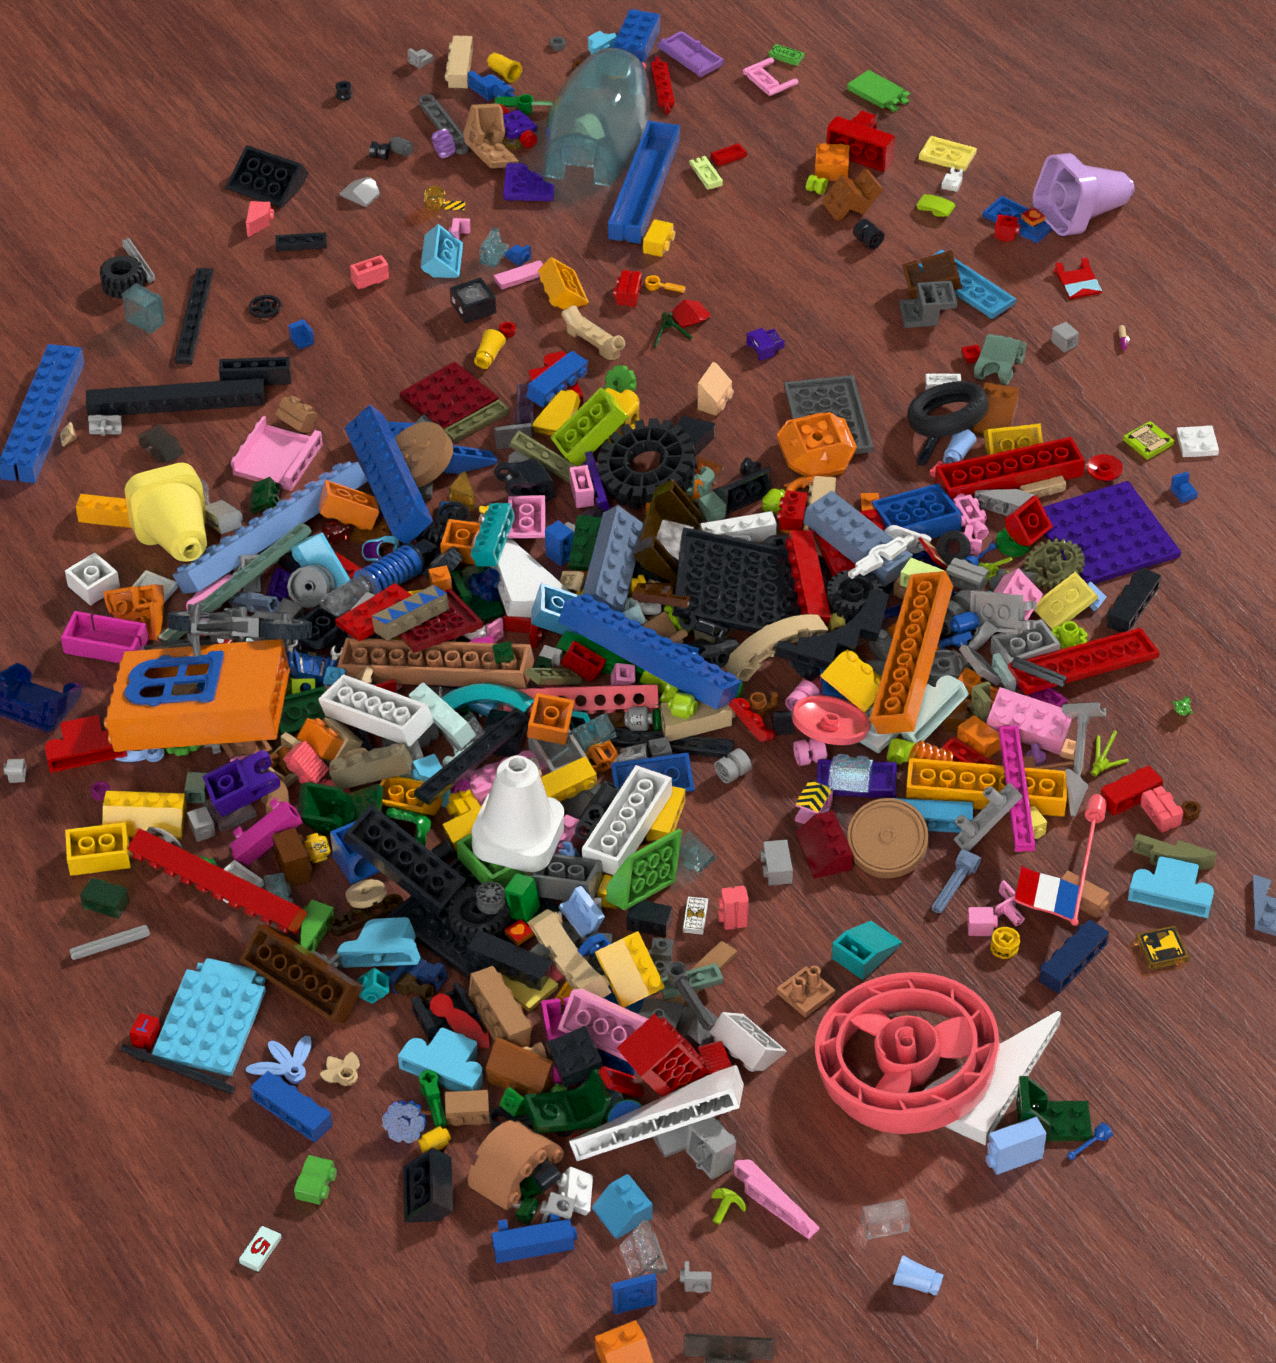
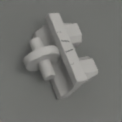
M95 415L88 417L89 434H101L102 436H106V434H122L121 416Z

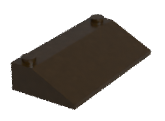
M674 479L656 487L633 552L635 560L643 568L669 582H676L683 527L700 531V523L705 521L703 514Z

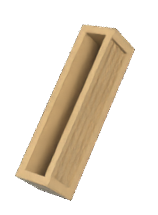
M1062 476L1022 485L1020 490L1041 498L1042 496L1066 491V481Z

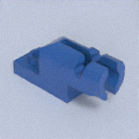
M473 70L467 73L468 86L487 101L499 96L515 97L512 93L515 91L514 88L495 75L489 74L482 78Z

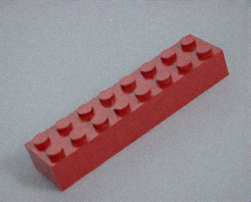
M1067 437L936 466L935 484L939 483L952 501L959 494H971L974 499L976 490H1020L1022 485L1062 476L1064 480L1081 477L1084 474L1085 459L1073 438Z

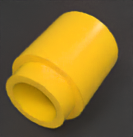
M439 1126L423 1134L417 1142L423 1153L431 1148L440 1151L449 1146L451 1137L446 1128L442 1129Z

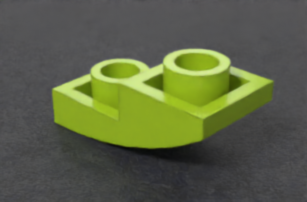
M924 194L916 204L918 210L932 211L934 216L948 217L956 206L955 203L947 199L929 194Z

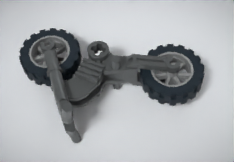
M195 603V605L188 604V611L168 613V628L187 631V638L192 643L194 657L201 656L199 642L201 635H209L210 638L239 640V642H246V637H251L253 641L283 639L285 646H291V639L299 640L312 637V622L292 619V613L257 611L252 616H247V607H239V609L225 608L224 613H211L201 611L202 604Z

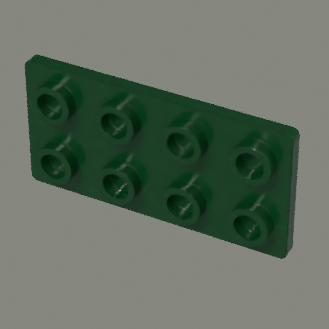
M472 565L450 572L453 592L482 622L505 615L482 566Z

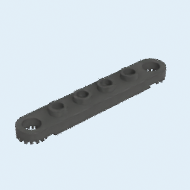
M424 94V96L419 97V106L437 130L445 129L451 134L455 143V153H468L470 147L465 143L463 133L439 102L435 100L433 95Z

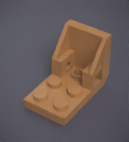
M499 104L471 105L463 132L465 143L490 168H505L507 163H519L514 155L502 144L505 135L502 107Z

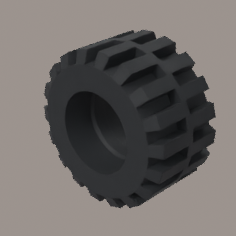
M125 255L114 256V258L104 261L103 265L100 266L102 289L106 295L109 294L110 297L125 299L126 297H133V295H137L139 291L143 290L145 285L141 262L138 259Z

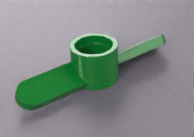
M523 94L519 97L499 96L495 99V104H502L505 107H518V110L526 115L534 111V105H556V101L533 100L531 95Z

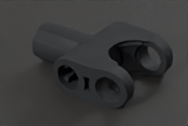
M729 638L716 643L699 639L686 644L699 648V656L703 657L706 662L718 665L719 667H723L728 663L729 655L739 646L735 638Z
M603 781L595 796L589 801L579 817L575 833L580 839H588L617 795L619 789L612 783ZM582 825L589 827L588 829L584 828V833L589 834L581 835L579 833V827Z

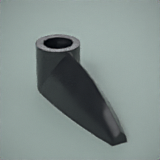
M547 1159L539 1163L530 1174L543 1191L548 1190L562 1178L558 1169Z

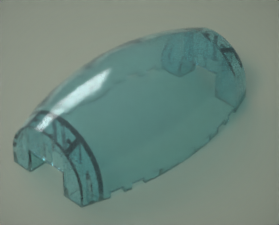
M618 48L601 49L581 62L568 76L553 101L544 134V167L546 177L562 179L566 170V164L594 168V184L610 186L621 176V171L624 168L627 169L630 160L634 158L647 122L650 120L651 109L650 85L647 71L636 56Z

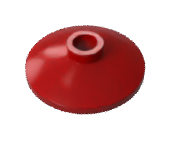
M1100 454L1089 459L1087 471L1095 479L1110 481L1121 476L1123 464L1112 455Z

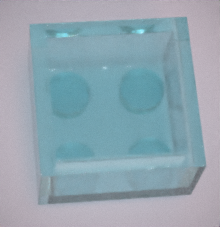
M137 283L122 293L125 317L128 322L150 334L165 324L162 297Z
M838 754L837 757L834 756L830 765L828 789L868 793L872 779L873 760H869L866 756H857V758H849L845 754Z

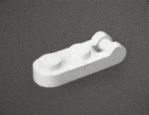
M891 525L884 530L893 539L897 537L903 539L912 534L914 541L907 545V550L922 555L925 549L918 539L922 537L929 543L932 540L926 534H920L897 525Z

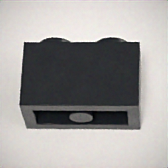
M642 900L629 908L626 917L627 930L666 938L672 922V906Z

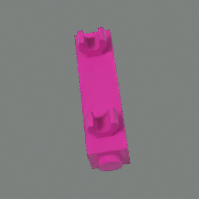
M275 797L270 801V805L274 810L247 831L243 832L240 827L233 831L237 838L230 844L233 858L238 863L242 862L247 866L273 847L272 834L296 828L303 823L296 808L286 801L279 803Z

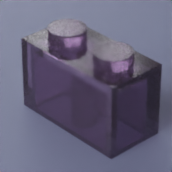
M517 384L516 424H533L535 402L526 397L529 384Z

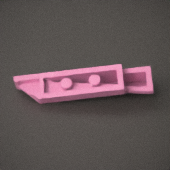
M737 1160L734 1163V1176L745 1183V1193L808 1240L819 1231V1226L753 1161Z

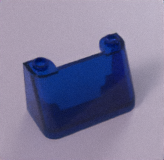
M15 663L0 672V716L46 732L55 730L61 724L82 694L83 685L74 682L67 683L63 688V693L32 683L30 669L19 663Z

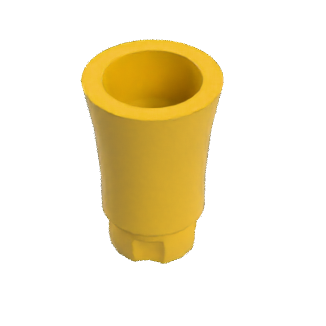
M492 53L487 58L488 66L507 82L513 83L521 76L522 65L519 62L508 59L498 53Z
M494 329L484 331L474 360L476 366L481 369H488L494 362L497 354L506 343L502 333Z

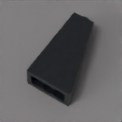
M681 416L677 423L683 428L684 433L687 432L690 436L696 456L715 438V423ZM663 454L660 456V465L664 460Z

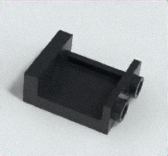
M458 982L453 983L454 989L445 993V995L450 997L454 1008L466 1012L474 1019L476 1009L472 1002H468L466 990L461 988ZM417 996L411 999L412 1012L428 1041H432L441 1028L455 1032L447 1022L446 1017H438L433 1014L430 1009L432 999L422 1002L420 997Z

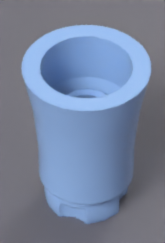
M967 429L952 435L950 443L944 452V463L949 464L963 461L965 455L977 441L973 432Z
M903 1255L893 1285L937 1296L944 1275Z

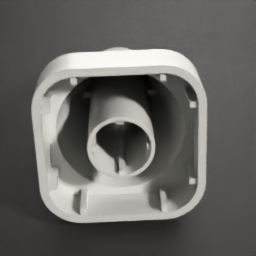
M512 756L499 765L490 793L487 795L472 827V850L476 857L486 862L525 872L540 871L550 863L564 831V808L558 800L547 797L538 768L531 760L523 756Z

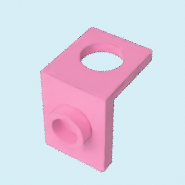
M498 618L493 623H488L484 626L487 628V637L493 636L494 643L504 637L502 618Z

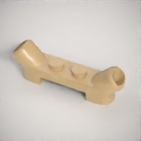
M574 305L562 311L561 316L566 322L567 332L574 338L577 336L582 337L597 347L599 354L608 360H615L620 357V351L625 348V340L622 336H611L584 318Z

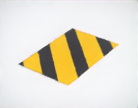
M446 201L444 210H465V201Z

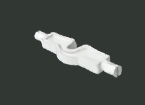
M909 534L903 539L897 537L887 544L875 546L871 549L868 556L856 562L855 568L848 572L849 577L853 579L859 574L864 576L880 568L883 565V559L880 556L893 560L907 549V545L914 541V536Z

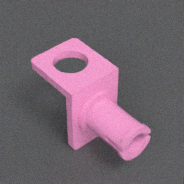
M1003 880L1000 884L999 893L1006 901L995 907L994 916L998 918L1005 914L1014 926H1018L1025 920V917L1015 908L1017 903L1014 901L1016 892ZM1005 889L1008 890L1010 897L1006 894Z

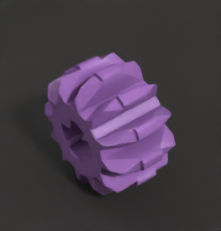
M443 129L433 133L431 139L439 157L447 158L455 153L454 139H452L448 130Z

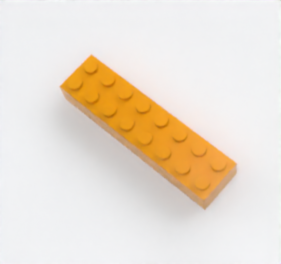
M909 758L906 799L973 802V809L983 810L990 802L983 795L985 788L991 786L997 792H1000L1006 786L1003 766ZM1024 768L1030 807L1035 806L1041 815L1064 817L1067 800L1066 772Z

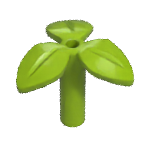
M718 1188L713 1191L711 1198H723L712 1220L715 1224H721L732 1202H735L743 1212L746 1211V1205L742 1198L736 1195L737 1193L727 1188Z

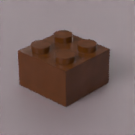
M295 827L272 834L275 860L287 889L311 882L310 873H312V867L309 862L311 856L308 848L304 849L303 847L305 843L302 834L298 835Z

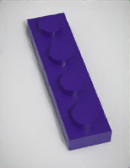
M590 451L585 453L587 460L584 461V464L591 471V481L595 484L593 485L594 496L598 495V498H595L597 506L607 511L610 509L593 453Z

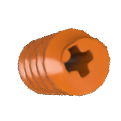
M919 740L912 746L908 762L909 758L953 761V754L950 751L946 752L945 749H938L937 746H931L929 743L924 744V741Z

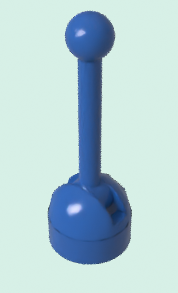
M992 542L977 557L968 556L964 560L978 566L979 559L990 550H994L996 544Z
M1104 1122L1100 1123L1094 1129L1095 1136L1075 1151L1068 1152V1159L1074 1160L1079 1152L1096 1140L1106 1141L1111 1138L1113 1132L1110 1127Z

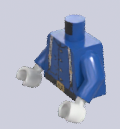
M293 639V645L285 646L287 648L286 654L290 668L289 675L293 679L314 678L315 688L321 687L327 667H337V659L340 657L343 647L340 653L337 654L334 652L336 646L334 645L331 649L332 659H330L329 655L294 649L293 651V647L298 644V640ZM308 683L301 684L304 691L311 690Z

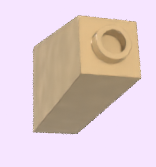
M698 701L695 716L683 719L672 716L670 709H668V703H660L662 730L664 737H668L669 741L732 726V718H735V712L728 704L716 710Z

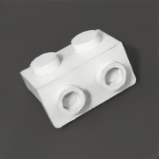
M569 1167L564 1173H561L562 1178L557 1181V1185H559L558 1194L576 1199L573 1211L586 1216L590 1212L593 1175ZM560 1201L557 1203V1208L560 1211L569 1209L566 1202Z

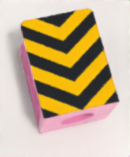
M809 780L796 801V806L801 809L796 815L795 821L805 824L815 814L828 812L832 806L833 788Z

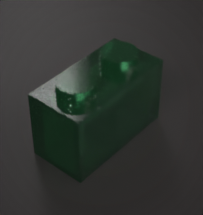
M90 878L80 894L82 908L116 919L120 918L130 902L127 888L95 878Z

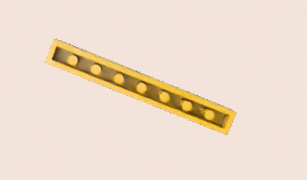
M586 756L541 777L547 797L554 798L559 802L567 798H573L577 793L592 789L598 784L597 775ZM482 806L443 824L445 835L455 852L457 851V841L472 834V827Z

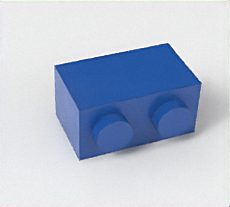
M559 520L545 529V551L548 558L559 566H563L570 558L574 531Z

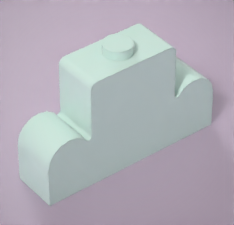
M947 675L938 679L936 687L927 684L914 732H901L904 740L914 743L919 740L924 741L969 695L963 682Z

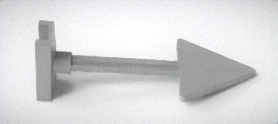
M1099 702L1062 704V712L1069 719L1077 718L1078 724L1074 772L1070 769L1065 770L1071 816H1076L1088 789V784L1081 779L1089 718L1106 717V708H1100Z

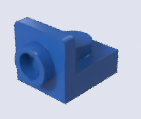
M515 245L505 252V258L517 266H521L531 259V246L526 245L522 248L519 245Z
M1188 472L1173 476L1170 490L1181 503L1195 499L1198 496V492L1189 482L1190 474Z
M601 933L589 936L577 951L582 957L587 955H595L596 957V951L611 943Z

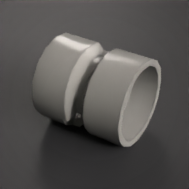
M739 748L729 753L727 758L722 757L714 763L718 777L726 784L744 775L752 767L747 754Z

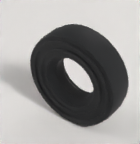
M959 531L944 533L937 543L938 554L949 564H951L954 557L964 560L968 557L971 549L969 539ZM952 540H956L960 544V550L955 555L950 554L947 550L948 543Z

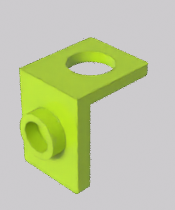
M288 678L286 694L291 695L301 692L300 686L303 683H308L311 689H315V679Z

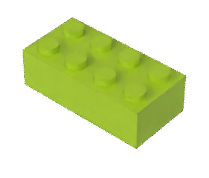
M601 387L550 438L567 460L576 466H580L587 459L585 453L590 451L593 453L629 417L615 398Z

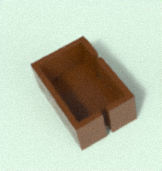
M952 250L920 259L924 272L920 271L917 260L902 264L911 299H916L917 283L951 280L954 291L963 289Z

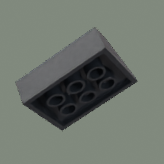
M246 145L225 189L261 202H270L272 206L282 209L302 187L308 171L300 163Z

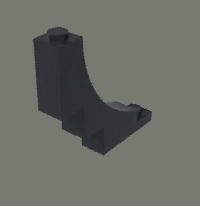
M871 589L860 612L847 624L826 634L799 637L797 645H792V643L787 641H778L774 656L826 670L833 662L835 652L843 653L847 649L855 652L859 637L874 642L877 641L889 594L881 590Z

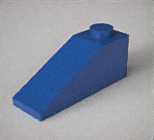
M453 445L451 460L443 472L447 474H461L497 464L498 460L491 450Z

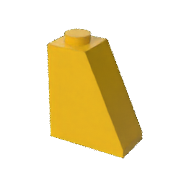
M560 390L533 422L532 427L534 431L552 436L578 410L580 403L578 394L573 390Z

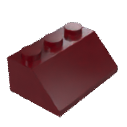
M834 810L815 814L795 832L814 879L852 870L853 853Z

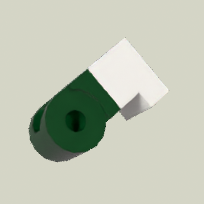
M544 645L534 664V668L561 666L562 650Z

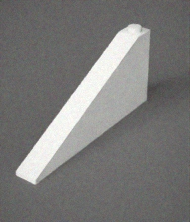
M480 514L478 523H483L484 514ZM507 538L498 565L490 566L507 616L531 617V610L541 583L570 592L511 538Z
M1061 1012L1053 1013L999 1044L1000 1048L995 1072L984 1099L969 1114L944 1127L986 1145L990 1133L994 1132L1017 1095L1019 1076H1029L1060 1026ZM964 1065L927 1085L925 1090L946 1082L958 1073Z
M737 1065L714 1072L570 1140L569 1143L576 1161L738 1109L744 1084Z

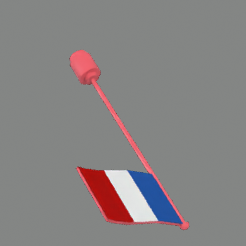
M1094 794L1087 801L1085 818L1091 822L1080 885L1077 886L1061 878L1035 872L1021 865L1014 901L1029 908L1055 914L1069 920L1074 926L1079 923L1077 917L1095 823H1100L1104 820L1107 808V801L1104 796Z

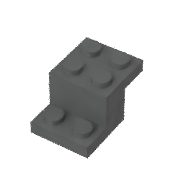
M952 281L917 283L916 299L899 300L904 328L939 325L941 309L957 308Z

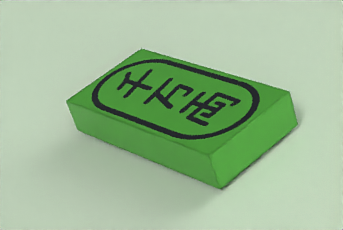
M775 44L769 52V57L798 66L804 58V53Z

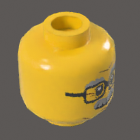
M318 833L306 836L307 840L304 841L305 846L303 847L309 850L311 856L309 861H312V864L327 860V856L330 854L327 838L325 836H318Z

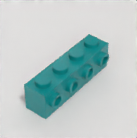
M490 503L488 510L485 512L484 521L480 525L479 534L475 538V545L471 549V558L474 559L476 566L498 565L515 519L511 503Z

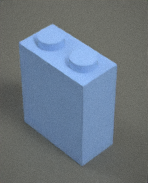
M1034 1117L990 1133L989 1143H987L988 1152L985 1158L987 1165L993 1168L996 1175L1043 1158L1046 1132L1038 1118Z

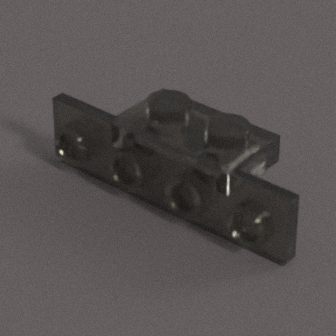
M684 1334L683 1356L705 1357V1363H751V1359L774 1360V1339Z

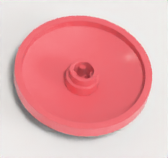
M815 695L805 697L795 704L792 713L794 725L803 734L814 740L832 745L858 743L866 738L870 727V720L865 712L849 701L832 696Z

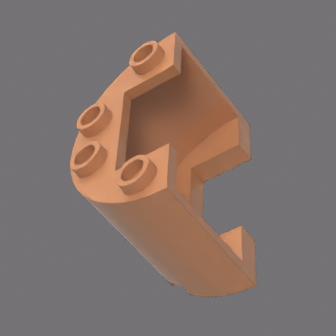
M518 1120L516 1122L506 1121L496 1127L477 1150L476 1154L479 1157L476 1163L470 1166L468 1186L508 1211L522 1197L519 1183L525 1177H528L532 1170L539 1163L544 1162L545 1159L553 1165L560 1162L564 1152L559 1145L540 1133H536L535 1130Z

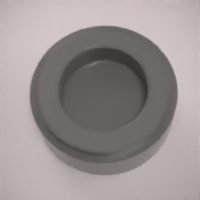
M553 37L550 40V48L552 50L561 51L565 49L566 41L564 38Z

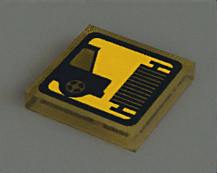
M1176 926L1136 934V940L1149 969L1189 961L1188 952Z

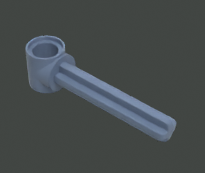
M964 849L960 851L955 862V872L932 905L934 913L941 914L966 875L974 874L977 871L981 857Z

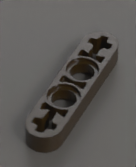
M391 894L385 896L379 903L377 901L373 902L371 907L355 908L337 915L329 922L330 932L332 935L340 937L364 928L369 920L388 918L387 915L403 903V898L398 894ZM380 909L381 912L379 914H372L371 910ZM355 916H361L363 918L361 921L358 922L352 920V918Z

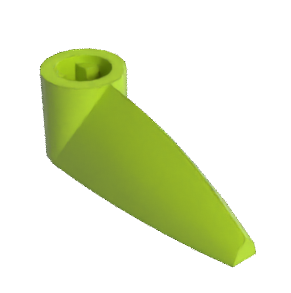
M902 739L890 740L887 761L896 763V765L908 762L909 753L915 743Z

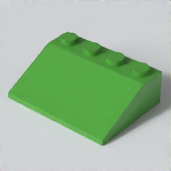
M677 829L629 855L608 882L606 901L626 910L673 884L676 880L682 830Z

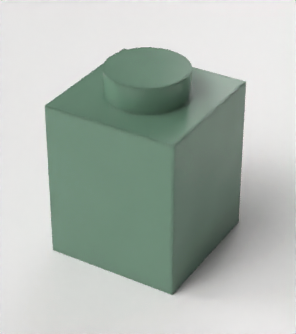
M714 491L699 498L698 510L708 522L722 520L726 517V504Z
M187 773L184 790L186 803L206 804L208 790L202 776L207 773Z

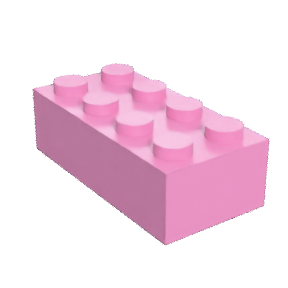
M1000 687L990 711L987 725L996 732H998L999 726H1018L1020 742L1028 745L1037 743L1040 749L1060 755L1072 719H1069L1062 712L1061 707Z

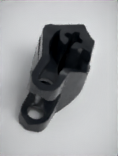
M537 459L517 463L502 462L494 469L497 479L507 483L504 489L509 496L545 495V503L556 497L553 480ZM502 470H508V473H507V474H506V473H500V472H501Z

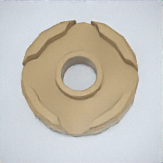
M363 880L350 886L346 890L345 896L347 902L352 907L366 908L373 906V902H381L386 896V888L383 882L379 880Z

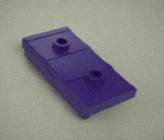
M818 759L817 783L833 788V796L896 798V763Z

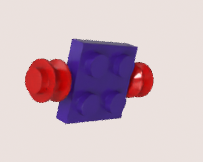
M500 104L503 113L505 136L509 140L520 137V143L526 148L534 147L538 137L533 133L537 132L538 126L520 110L510 113L504 105Z

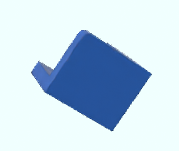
M304 319L288 325L289 337L298 349L314 344L313 330Z

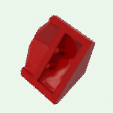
M684 299L671 311L673 313L672 319L682 329L685 326L697 324L707 318H711V314L699 301Z

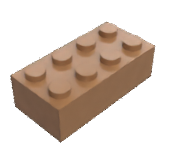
M494 966L472 973L470 975L468 1000L474 1004L480 1020L487 1031H489L493 1041L495 1042L496 1038L499 1037L519 1047H529L531 1043V1030H533L532 1023L529 1018L526 1019L521 1005L514 1000L511 989L507 988L504 984L501 973H497Z

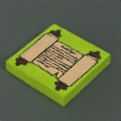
M1151 421L1123 436V441L1147 460L1173 446L1175 441Z

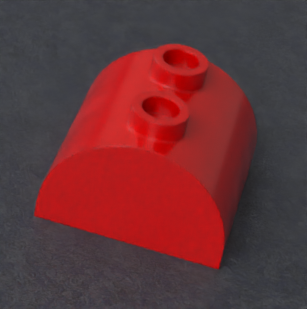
M1037 495L1030 497L1005 519V527L1008 534L1015 542L1022 546H1030L1053 527Z

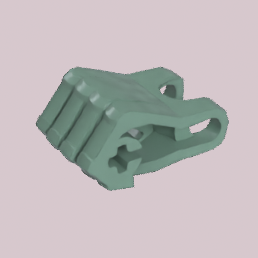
M988 334L974 367V377L984 380L986 376L997 373L1000 380L999 384L1008 385L1013 377V363L1015 361V364H1022L1025 358L1027 343L1011 337Z

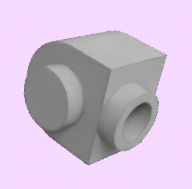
M8 759L7 763H4V775L8 776L9 783L25 782V759Z

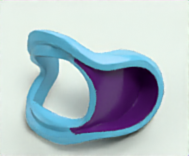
M383 536L378 539L368 540L362 547V555L367 561H376L382 558L379 554L380 544L392 543L394 544V551L399 547V540L394 536Z

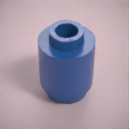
M970 611L953 616L950 621V628L957 635L975 630L979 626L978 615Z

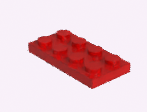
M394 583L335 619L336 625L360 642L375 633L372 615L412 596V594Z

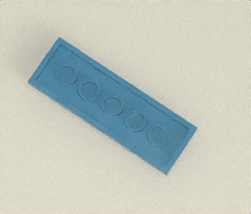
M940 250L939 252L935 253L934 255L943 253V252H945V251ZM955 259L963 288L954 291L956 296L991 319L1016 304L1015 297ZM922 263L918 264L920 271L924 272Z

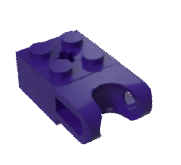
M258 751L240 761L236 759L202 776L212 803L221 817L258 800L280 787L279 777L275 773H263L271 766V757L268 752Z

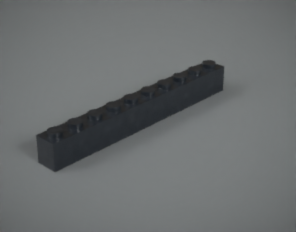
M264 378L86 390L88 417L95 415H132L265 405Z

